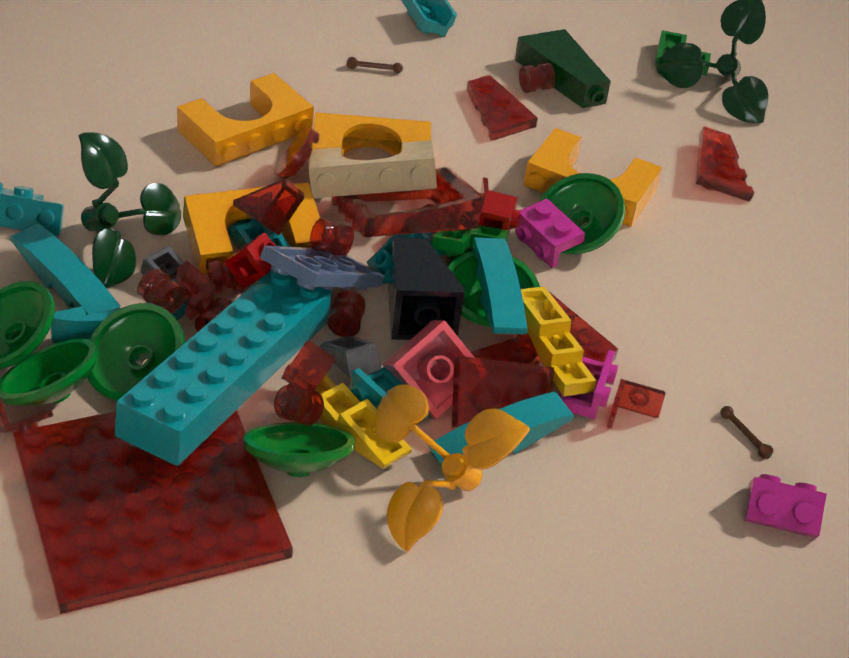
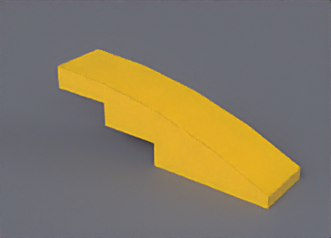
M545 286L521 289L528 334L548 374L563 397L595 392L597 380L582 362L584 350L570 333L571 319Z
M320 366L292 380L290 390L324 425L337 427L352 434L355 438L354 450L380 468L385 469L411 453L412 448L404 439L395 443L383 440L375 429V415L377 411L375 406L368 399L360 402L343 382L336 386Z

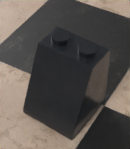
M393 237L388 282L391 340H411L434 320H445L458 336L465 293L464 287L427 239Z

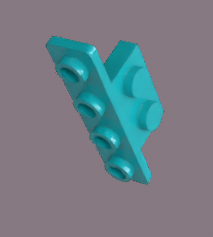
M0 182V226L24 230L39 223L53 235L61 234L64 213L63 204L44 201V195L34 194L33 188L14 186V190L3 188V183Z

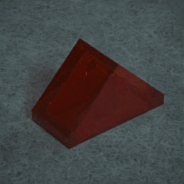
M282 179L233 200V206L279 236L303 201L304 192L287 179Z

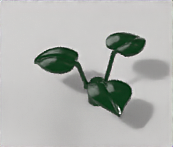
M737 0L725 8L720 20L723 32L733 37L730 54L722 55L717 63L701 61L702 51L697 45L680 43L662 55L656 69L670 84L678 88L694 86L701 79V66L717 69L723 76L732 78L734 85L726 88L722 93V103L725 110L743 122L761 124L765 120L769 98L768 89L761 79L754 76H745L739 82L737 81L741 64L736 58L738 39L742 43L750 45L761 37L766 24V11L762 0Z
M86 132L78 135L81 144V162L84 174L93 186L107 190L98 199L92 200L93 206L83 209L81 222L88 231H96L97 233L92 247L93 271L102 284L109 288L129 279L136 268V255L132 244L128 240L121 239L119 231L110 229L116 224L118 219L144 214L143 224L146 231L152 235L163 236L173 232L178 227L181 221L180 204L173 192L161 183L149 184L142 190L140 195L141 209L118 212L115 206L110 203H103L119 186L117 178L127 173V157L120 144L111 137L101 133Z

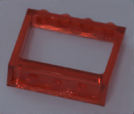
M442 167L435 169L437 189L332 197L331 202L333 206H338L339 214H345V222L352 223L353 231H359L363 237L477 229L485 197L452 169ZM427 199L431 200L436 206L375 214L365 202Z

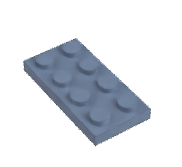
M264 246L260 259L271 264L270 269L285 276L292 275L297 278L296 283L309 290H315L316 287L333 290L334 287L344 290H350L351 287L366 290L367 287H380L385 275L336 249Z

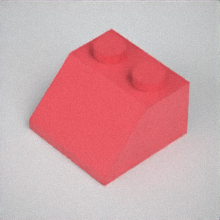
M445 320L431 321L382 364L401 383L414 386L423 392L429 405L428 413L434 419H437L487 374Z

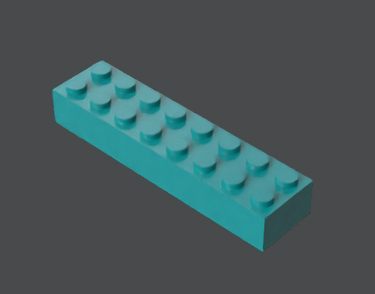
M271 270L116 401L115 436L178 466L328 323L332 291L321 287H316L315 290L306 289L296 283L297 278L292 275L285 276Z

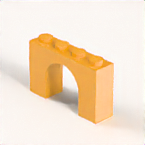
M272 73L250 81V105L263 117L249 121L229 119L218 113L203 98L177 106V131L212 164L219 166L312 131L314 106L279 76Z
M315 112L312 150L341 147L343 157L350 150L361 147H373L387 151L395 156L402 152L403 142L431 140V122Z
M555 128L527 162L523 186L545 193L548 188L559 180L571 175L580 174L572 166L577 161L582 137ZM635 157L622 175L610 179L619 188L624 198L625 216L622 224L632 227L657 190L662 170L661 166Z
M290 183L278 186L227 190L205 194L198 193L184 196L183 219L198 274L207 275L230 272L224 263L225 260L233 255L227 229L235 222L244 219L264 218L265 221L273 224L282 232L291 247L326 249L327 237L309 183Z

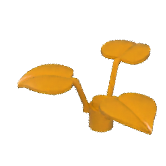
M404 384L397 385L387 391L386 395L381 399L375 415L377 434L383 440L395 443L406 438L410 430H412L444 458L442 473L447 479L446 481L424 480L421 486L413 482H406L394 492L387 508V522L390 533L396 543L403 550L409 552L412 546L428 534L440 519L443 512V499L440 492L433 487L454 490L457 486L463 491H472L477 488L482 480V470L491 468L502 461L528 434L530 428L525 423L499 409L484 410L470 421L465 430V440L468 445L463 447V454H449L416 425L427 416L429 411L428 401L423 392L414 386Z

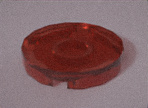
M310 126L300 133L280 159L274 174L283 181H287L292 175L294 176L312 154V149L309 146L312 141L315 144L318 143L319 133Z

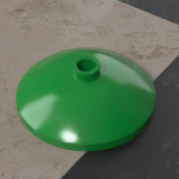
M580 173L565 177L548 188L539 200V202L544 199L551 201L585 232L584 242L561 252L563 254H583L600 248L615 236L625 216V202L619 188L610 179L593 173Z
M473 251L467 252L454 259L448 266L464 287L465 293L461 316L476 324L490 327L481 304L482 288L476 275L478 262ZM512 256L520 289L540 287L531 269Z
M20 281L0 289V370L11 367L32 354L43 342L51 328L55 313V303L51 293L40 283Z
M149 303L132 304L113 312L99 324L89 339L95 343L99 354L96 364L87 378L94 389L101 395L112 401H118L185 343L184 333L179 322L166 309Z
M71 339L53 344L29 355L11 367L0 378V401L11 406H42L64 401L71 395V392L83 383L94 368L99 354L95 343L89 339Z
M303 422L275 423L256 427L248 431L244 435V448L255 459L273 469L285 471L293 477H305L310 472L327 469L347 458L355 449V438L349 432L329 425Z

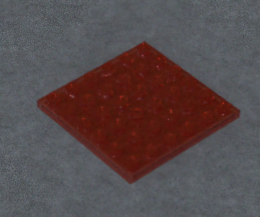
M237 410L178 466L116 437V411L13 432L17 455L60 614L292 558L293 547L258 461L244 448V435L246 432Z

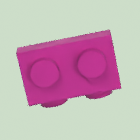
M548 199L520 210L521 215L518 227L515 229L518 239L532 249L536 256L543 260L550 268L558 266L559 253L584 242L585 232Z
M608 351L605 363L586 357L582 359L584 365L597 380L595 392L563 397L559 391V397L572 413L595 419L599 406L606 408L611 388L606 387V384H614L618 365L613 364L615 351Z
M760 474L759 477L754 476L749 482L748 491L750 493L744 521L813 538L820 536L827 493L817 491L815 485L798 482L795 483V486L781 483V478L769 474Z

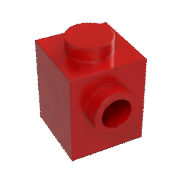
M488 190L479 210L477 225L509 230V233L511 228L517 229L521 211L516 210L518 197Z
M265 232L242 246L224 261L243 289L271 271V264L260 259L264 246H276Z

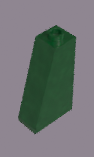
M565 29L518 37L515 54L517 63L581 108L606 104L611 83L610 79Z

